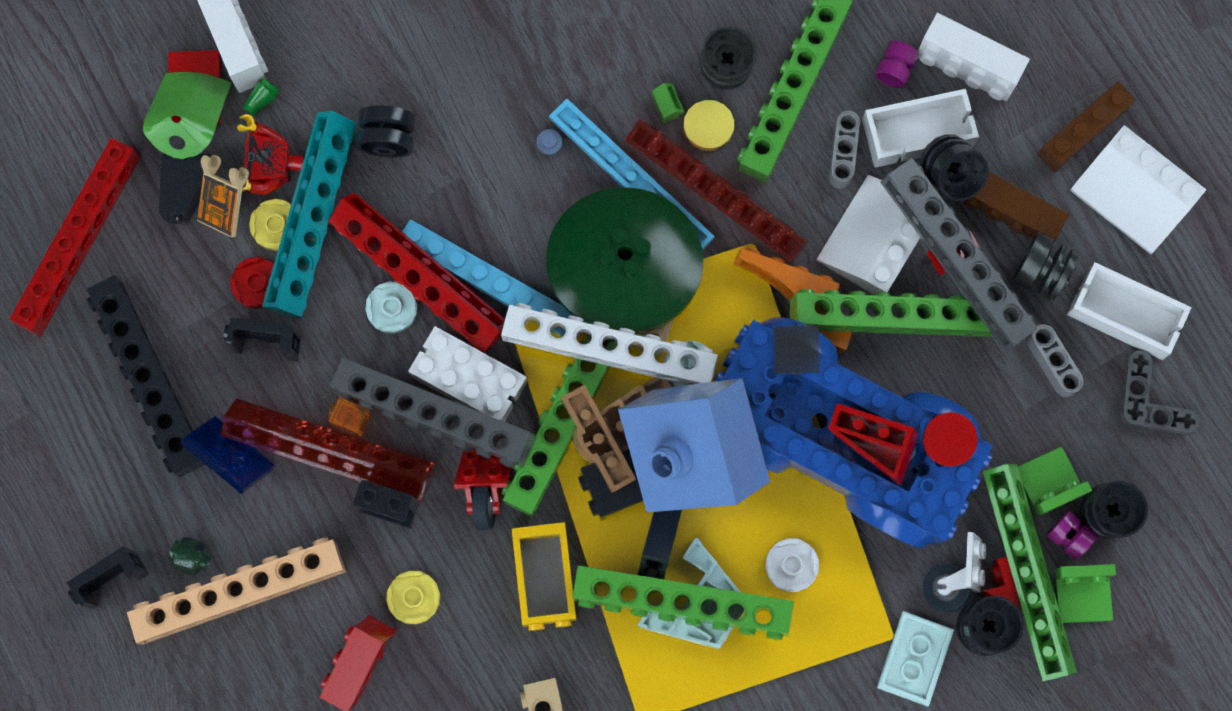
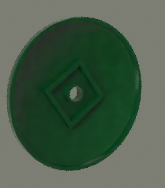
M627 187L610 188L583 197L569 207L559 218L548 241L546 251L547 275L557 299L572 316L582 318L584 323L593 325L594 322H602L609 325V329L619 331L620 328H627L635 331V334L649 332L669 323L690 304L697 292L702 277L703 251L693 224L672 202L643 189ZM622 250H628L633 256L629 260H622L618 257V253Z

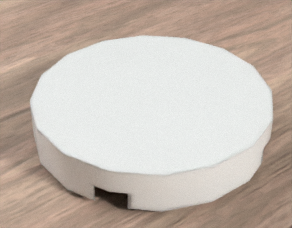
M787 538L778 542L770 549L766 558V573L769 580L777 588L785 592H799L808 588L815 581L819 572V559L816 551L808 543L800 539Z

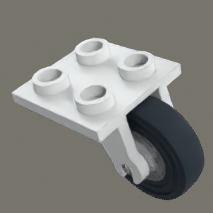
M968 532L967 559L964 569L952 564H941L927 573L923 581V595L927 603L935 610L943 613L959 611L969 602L972 591L980 593V586L985 585V571L981 570L982 559L986 558V544L982 543V539L975 533Z

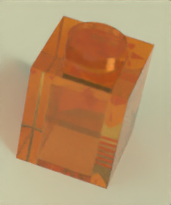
M339 397L337 403H332L327 416L330 417L329 423L332 426L361 438L371 412L369 409Z

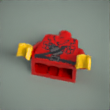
M245 114L239 118L247 122V127L241 124L237 125V129L240 132L251 130V133H247L244 168L249 171V176L242 188V192L246 190L247 193L268 195L281 188L283 184L289 183L290 170L301 171L305 156L291 155L292 149L282 135L259 122L254 123L253 117Z

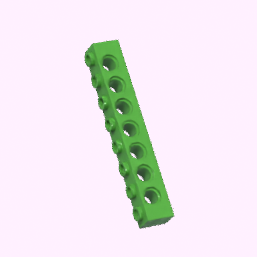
M853 0L813 1L811 8L815 10L811 17H805L801 26V30L804 32L801 38H795L790 49L793 55L790 60L785 59L779 73L783 74L780 82L775 81L769 92L772 98L769 104H763L758 115L762 119L758 126L753 125L747 139L751 140L748 148L743 147L737 158V161L740 162V172L767 183L850 11ZM825 15L828 16L831 19V21L823 22L820 20L819 17ZM817 37L821 42L813 44L809 41V38ZM802 58L807 59L810 65L803 66L798 60ZM790 80H795L800 84V86L797 88H792L788 85L787 82ZM785 102L790 108L781 110L776 104ZM768 124H775L779 130L770 132L766 126ZM764 146L767 148L768 153L759 154L755 148Z
M802 289L790 298V319L806 324L817 331L993 337L972 306L962 295L944 299L937 294L926 295L925 298H920L912 293L901 294L900 297L890 296V293L887 292L875 293L874 296L865 295V292L854 291L850 292L849 295L840 294L837 290H828L821 294L814 293V290ZM815 304L823 308L824 315L816 312ZM841 305L848 308L849 316L841 312ZM866 306L874 310V317L867 314ZM892 307L899 311L900 318L892 314ZM917 308L924 312L925 319L918 316ZM942 309L949 313L950 320L944 318ZM967 310L974 314V321L968 317Z
M588 335L585 342L581 340L579 343L588 344L592 338ZM606 340L608 345L604 349L612 351L616 349L618 344L614 340ZM576 358L573 365L568 364L562 376L565 378L562 387L557 386L551 396L550 401L553 404L550 410H544L538 424L541 427L537 435L532 433L536 441L524 468L515 465L514 471L517 473L513 481H508L507 488L502 490L501 494L504 495L503 501L505 504L531 517L534 516L573 441V430L576 428L571 417L560 419L557 416L558 410L565 407L560 398L569 393L572 385L578 384L581 386L585 385L594 400L610 366L594 363L596 365L594 371L587 373L581 369L582 364L587 362L585 360ZM556 431L560 437L556 442L549 443L545 440L546 433ZM538 454H543L548 459L545 465L536 466L533 464V458ZM530 477L535 480V486L531 490H524L520 487L521 481L524 478Z
M1005 464L983 471L1042 681L1077 673L1017 464Z
M579 565L572 596L574 601L578 602V606L594 609V605L605 606V611L621 613V609L631 610V615L647 618L648 613L659 615V620L674 622L675 618L685 619V624L701 627V623L712 624V629L728 631L729 627L738 628L739 633L755 636L756 632L767 633L766 638L782 640L783 636L789 637L794 601ZM600 584H607L610 587L609 593L604 597H599L595 593L596 588ZM632 588L636 590L635 599L629 602L624 601L622 593L624 590ZM653 593L663 595V601L658 606H652L648 602L650 595ZM686 597L690 600V606L686 610H678L675 607L677 599ZM706 602H714L717 605V611L712 615H706L702 612V606ZM734 606H740L744 610L743 617L738 620L732 619L729 616V610ZM768 611L772 616L770 622L767 624L757 622L756 615L758 612Z

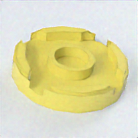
M703 100L695 103L688 109L684 118L685 136L694 147L703 151H714L726 145L734 132V118L731 111L724 104L715 100Z
M280 199L264 201L251 214L249 222L251 235L265 249L274 251L279 249L291 204L287 201Z
M407 571L399 574L392 581L387 590L386 601L390 612L396 619L406 624H420L428 621L436 613L440 605V591L436 582L429 575L421 571Z

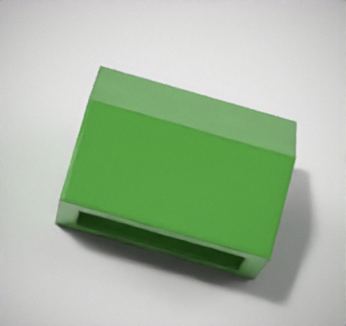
M663 83L652 90V97L663 124L678 119V116L684 113L673 84Z

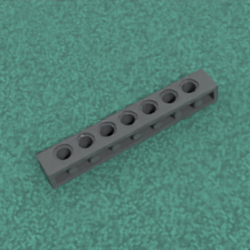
M911 158L889 173L880 182L1004 351L1014 347L1038 329L1032 315L1026 312L1020 305L1017 295L1012 290H1009L1003 282L1001 273L989 263L984 250L979 248L972 240L970 231L958 221L955 211L941 198L939 189L930 183L920 164ZM909 185L914 186L918 194H914L910 190ZM925 206L933 211V215H929L926 212ZM941 227L948 231L949 237L942 234ZM956 249H960L964 253V258L957 254ZM972 270L979 273L980 280L973 276ZM988 291L995 295V301L990 299ZM1004 312L1010 315L1011 322L1005 319Z
M345 358L341 359L329 385L336 392L335 396L346 402H350L351 399L359 401L358 406L366 410L373 411L376 408L381 410V415L388 419L396 421L398 417L406 420L404 424L413 429L426 428L429 430L428 434L442 440L446 436L453 439L452 444L466 449L467 446L476 449L475 453L490 459L491 455L498 457L501 464L510 468H514L515 465L524 468L536 441L535 436L529 431ZM366 382L365 388L357 392L358 385ZM389 391L388 398L380 401L381 394ZM412 400L411 408L403 410L404 403ZM435 409L436 415L434 418L426 420L427 413ZM454 419H460L457 428L449 429L450 423ZM483 428V435L478 439H473L475 430ZM501 438H507L506 446L500 449L497 448V442Z

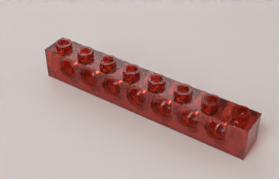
M639 119L624 141L789 262H795L808 244V239L645 120Z
M237 398L224 415L222 437L359 482L363 479L410 494L420 502L423 501L432 483L436 463Z

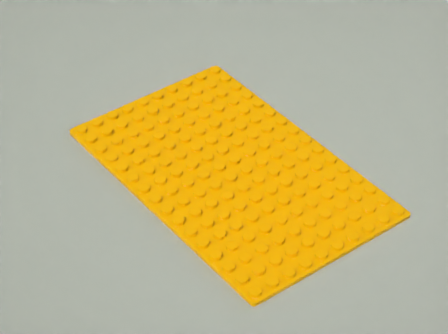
M747 244L703 259L702 277L697 292L685 310L674 319L667 339V343H671L672 340L681 342L697 341L712 349L713 354H718L715 374L711 382H714L720 371L725 372L726 367L723 366V362L732 347L737 349L739 344L734 341L744 324L749 326L753 320L761 323L769 318L781 317L769 283L750 271L734 265L736 255L741 248L757 250L754 244ZM530 321L526 324L525 329L529 332H535L539 329L540 325ZM551 332V335H552L553 337H555V338H561V337L558 336L557 334ZM580 334L577 341L580 342L582 340L585 342L589 334ZM607 341L602 345L604 348L608 345ZM515 344L540 418L544 410H550L553 404L550 401L551 396L557 386L562 387L565 378L562 377L569 363L574 364L576 358ZM632 346L628 350L629 354L633 357H639L644 352L637 350L636 346ZM663 352L661 357L654 356L657 362L664 363L667 353ZM589 361L584 362L581 366V369L587 373L594 371L596 365ZM610 367L593 401L600 411L654 377ZM572 385L569 393L581 387V385ZM565 407L557 412V416L560 419L570 417ZM815 414L812 418V424L814 427L821 429ZM549 431L545 437L547 442L554 443L559 439L560 435L556 431ZM572 441L557 473L587 565L591 568L637 575L653 512H647L644 502L609 515L601 521L598 515L593 517L588 505V501L592 500L589 491L583 492L578 477L582 475L580 468L590 465V463L580 456ZM789 467L781 473L767 470L770 482L737 505L682 509L664 580L693 585L700 583L705 573L682 558L694 539L697 538L740 592L794 601L789 637L783 636L782 640L766 638L767 633L756 632L755 636L739 633L738 628H734L719 650L642 629L638 626L642 617L631 615V610L621 609V613L605 611V606H601L635 711H681L893 639L894 634L843 494ZM787 538L805 541L816 551L819 559V572L815 581L808 588L799 592H785L777 588L769 580L766 573V558L770 549L778 542ZM600 584L596 588V593L599 597L606 596L610 591V587L607 584ZM628 588L622 593V599L627 602L634 600L636 597V590ZM660 593L651 594L648 600L649 604L652 606L660 605L663 601V595ZM681 597L677 599L675 607L678 610H682L688 598ZM764 610L756 615V620L760 624H767L772 618L771 614Z

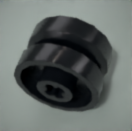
M376 105L362 108L359 111L358 125L362 130L357 133V149L363 153L379 157L398 158L409 156L413 153L414 140L409 134L415 131V115L408 110L393 106Z

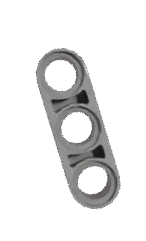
M850 110L840 113L834 127L829 182L838 189L848 187L855 172L860 118L855 112ZM845 121L850 122L853 128L844 129L841 123ZM847 146L851 152L843 154L839 151L838 147ZM843 170L847 173L848 177L841 179L836 176L835 171Z
M1038 325V329L1027 338L1028 347L1057 394L1062 397H1071L1082 388L1083 377L1054 329L1049 325ZM1037 333H1041L1046 337V344H1041L1037 341ZM1051 355L1059 358V367L1050 363L1049 358ZM1063 379H1071L1074 383V389L1066 388Z

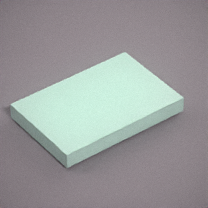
M902 611L876 688L929 707L954 629Z

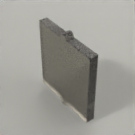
M794 323L793 326H773L774 374H795V376H799L800 373H820L819 326H799L797 323Z

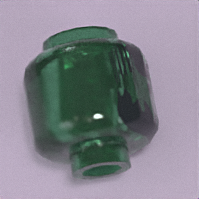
M186 536L174 542L169 553V560H171L174 569L189 575H196L201 569H207L211 555L208 554L206 543Z

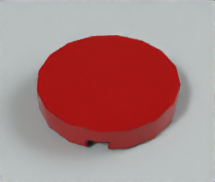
M252 257L245 259L236 266V270L230 279L231 291L238 302L245 307L253 309L262 308L274 266L273 262L262 257Z
M953 412L939 414L932 418L926 425L922 437L924 451L929 458L940 465L948 467L961 465L969 460L974 454L978 442L976 428L971 421L963 415Z

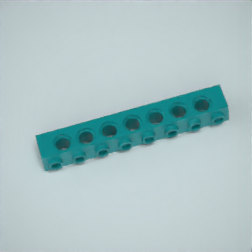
M334 111L319 112L316 115L262 308L285 317H302L306 309V300L309 289L313 284V275L320 259L322 243L327 234L328 221L334 210L336 193L341 185L340 179L343 168L347 163V154L354 138L356 122Z

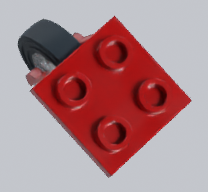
M476 450L462 452L454 481V489H465L468 514H473L475 527L478 530H491L495 524L496 514L501 513V488H507L512 468L499 462L500 458L493 455L488 459L475 453Z

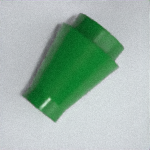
M263 78L261 82L257 81L243 107L255 116L259 111L277 99L276 95L280 91Z

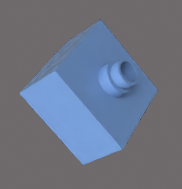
M742 378L655 389L618 409L647 512L737 505L770 482Z

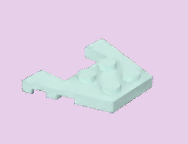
M695 538L682 558L705 573L698 585L740 592L701 541ZM689 599L681 611L688 609L690 606ZM706 602L702 606V612L706 615H712L717 611V605L714 602ZM734 606L729 610V616L735 620L740 619L744 614V610L740 606ZM649 613L647 618L642 617L638 623V626L642 629L719 650L734 629L729 627L728 631L712 629V624L701 623V627L685 624V619L676 618L674 622L659 620V615Z

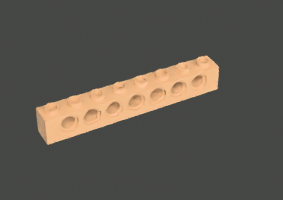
M328 537L314 541L313 546L303 550L302 546L287 551V556L278 558L277 555L263 559L262 564L253 568L251 564L236 569V574L227 577L226 574H220L212 577L211 583L202 586L201 583H195L185 587V592L176 595L175 592H170L159 596L160 601L152 604L149 601L134 605V610L127 612L136 643L143 645L345 573L346 570L336 541L333 539L329 540ZM314 555L318 556L320 559L318 567L309 569L307 567L308 559ZM289 564L293 565V575L290 578H283V567ZM265 573L268 575V583L266 586L259 588L256 584V579L260 574ZM240 582L243 586L242 593L239 596L233 597L231 587L235 583ZM210 592H215L217 595L216 602L211 606H207L205 602L206 595ZM184 601H189L191 610L188 614L182 615L180 613V605ZM163 610L165 612V619L162 623L156 624L154 615L157 611Z

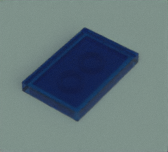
M216 416L185 436L181 442V445L240 494H243L264 478L275 466Z

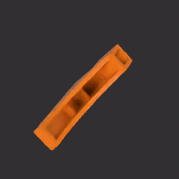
M741 248L734 261V265L750 271L768 282L789 302L790 298L798 293L799 290L811 289L814 290V293L824 294V291L828 290L838 291L840 285L827 275L817 276L809 273V270L805 267H793L785 264V261L780 258H768L760 255V252L753 248ZM815 304L816 312L824 315L823 308ZM818 331L831 341L839 356L847 350L852 332Z

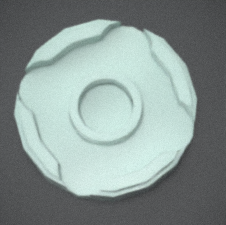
M389 281L379 284L366 299L365 310L369 321L376 329L384 333L395 334L405 331L413 324L417 317L418 304L416 298L406 287L397 282Z

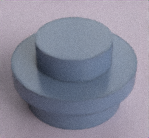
M544 130L537 137V147L543 154H556L562 147V138L555 130Z

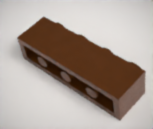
M1118 81L1044 144L1037 155L1054 173L1057 172L1128 111L1136 99Z
M989 172L987 182L982 190L973 198L963 201V204L968 208L979 209L985 212L989 219L996 222L1002 221L1009 225L1013 232L1018 234L1024 233L1032 237V240L1037 232L1054 239L1055 242L1070 215Z

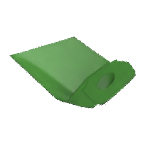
M196 72L166 73L144 119L143 132L159 151L173 158L185 159L198 155L212 140L231 82L212 75ZM179 116L181 121L175 123L171 120V117ZM180 136L185 141V147L182 149L173 148L169 143L170 137Z

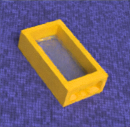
M565 522L512 528L522 626L528 627L529 631L545 629V624L555 623L556 628L572 626L571 621L577 620L575 603L572 598L573 585Z

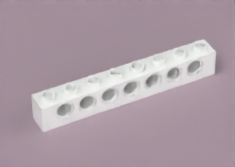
M516 303V306L509 305L501 334L503 341L685 385L708 383L712 380L718 355L713 354L712 349L706 347L688 348L686 343L676 340L667 343L661 341L660 337L652 334H646L645 337L635 335V331L627 328H620L617 331L609 329V325L602 322H594L592 325L584 323L582 318L569 315L568 318L557 316L558 313L547 309L538 312L531 310V306L522 303ZM530 321H536L540 324V327L535 332H529L525 329L526 324ZM556 327H561L566 333L561 338H555L551 335V331ZM582 333H586L592 339L588 344H580L577 341V337ZM606 340L616 341L618 344L616 349L612 351L604 349L602 345ZM632 346H640L644 352L639 357H633L629 354L628 350ZM658 352H665L669 355L670 359L666 363H659L655 360L654 356ZM685 358H691L695 362V367L684 369L680 362Z

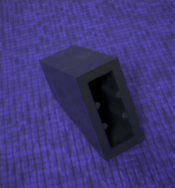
M162 154L159 214L167 223L181 224L182 221L191 220L201 197L204 174L201 158L205 155L211 158L214 154H198L185 159L173 158L167 154Z
M682 510L653 512L637 575L664 580Z

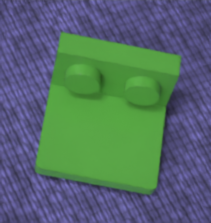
M1062 447L1018 466L1024 490L1037 516H1041L1092 491L1088 481L1080 483Z
M1115 564L1064 566L1054 569L1056 598L1063 623L1113 620L1110 577L1116 575Z

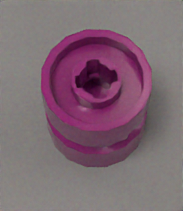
M892 40L884 52L885 58L880 61L874 75L885 85L901 89L905 87L911 74L909 70L913 69L919 53L915 48L904 42Z
M1068 510L1054 524L1046 536L1057 546L1063 545L1064 552L1076 561L1090 548L1097 539L1098 534L1087 525L1081 526V520ZM1072 528L1076 532L1068 540L1065 535Z

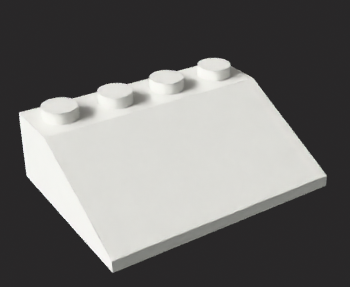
M1124 125L1070 191L1151 255L1189 212L1206 189Z
M868 175L816 261L874 295L875 293L889 291L919 241L920 236L880 183L882 180ZM925 206L926 212L929 215H933V211Z

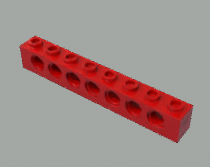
M112 138L109 140L9 318L17 326L39 337L42 336L141 159L133 148Z
M357 193L341 199L328 221L339 234L346 236L354 243L358 250L366 253L378 267L386 270L397 283L406 287L414 298L426 304L434 315L442 318L451 326L454 332L461 334L467 339L472 347L484 354L496 347L502 338L501 334L505 319Z

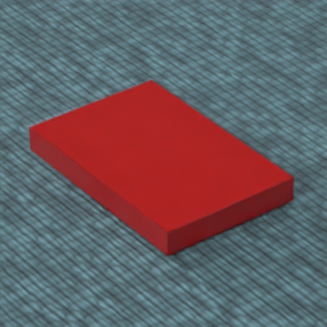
M219 50L168 52V73L196 72L221 78V54ZM221 113L217 125H222ZM172 116L171 120L178 123L181 121V117Z

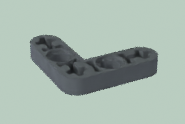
M1138 350L1133 352L1127 358L1120 411L1122 421L1131 427L1188 435L1194 432L1200 423L1199 417L1194 411L1148 403L1153 361L1150 354L1146 351ZM1141 357V362L1145 363V365L1140 368L1139 376H1131V374L1137 373L1138 365L1133 363V361ZM1132 382L1142 384L1143 393L1141 395H1134L1130 391V384ZM1141 400L1142 403H1137L1135 407V412L1139 413L1140 416L1132 420V415L1128 414V411L1133 409L1134 401ZM1156 411H1161L1166 415L1167 420L1164 425L1155 423L1153 415ZM1185 416H1188V421L1192 422V425H1189L1187 428L1181 422H1175L1173 427H1171L1173 419L1181 420Z

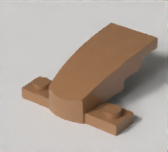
M654 377L600 411L585 385L560 398L576 427L573 430V442L577 452L590 464L596 463L611 493L636 480L622 454L629 447L618 409L652 390L670 388L671 385L668 380Z

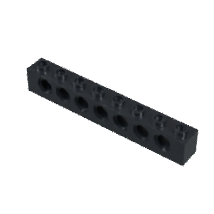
M113 275L87 288L90 295L87 301L92 311H97L101 318L97 321L104 335L108 334L112 341L108 344L115 358L119 356L122 362L119 369L126 381L130 379L133 386L130 389L131 395L136 403H141L144 409L141 412L142 418L148 427L152 426L155 432L152 435V439L158 450L163 449L166 458L163 459V462L168 472H174L175 475L181 477L208 464L122 281L116 275ZM113 303H118L117 310L114 313L108 314V307ZM123 326H128V333L119 337V329ZM139 348L138 357L129 359L130 351ZM145 371H150L149 380L141 383L140 375ZM156 394H161L160 403L151 406V398ZM167 417H172V425L167 429H162V421ZM178 440H183L182 450L173 452V444Z

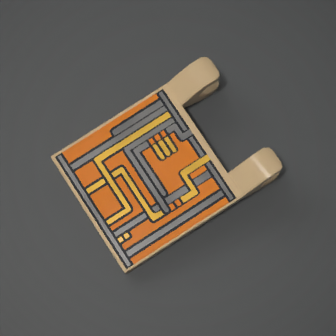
M205 155L201 158L204 174L197 221L227 236L236 237L242 188L248 179L249 171L243 167H240L239 170L231 168L229 170L230 181L215 175L221 164L220 157L212 155L210 158Z

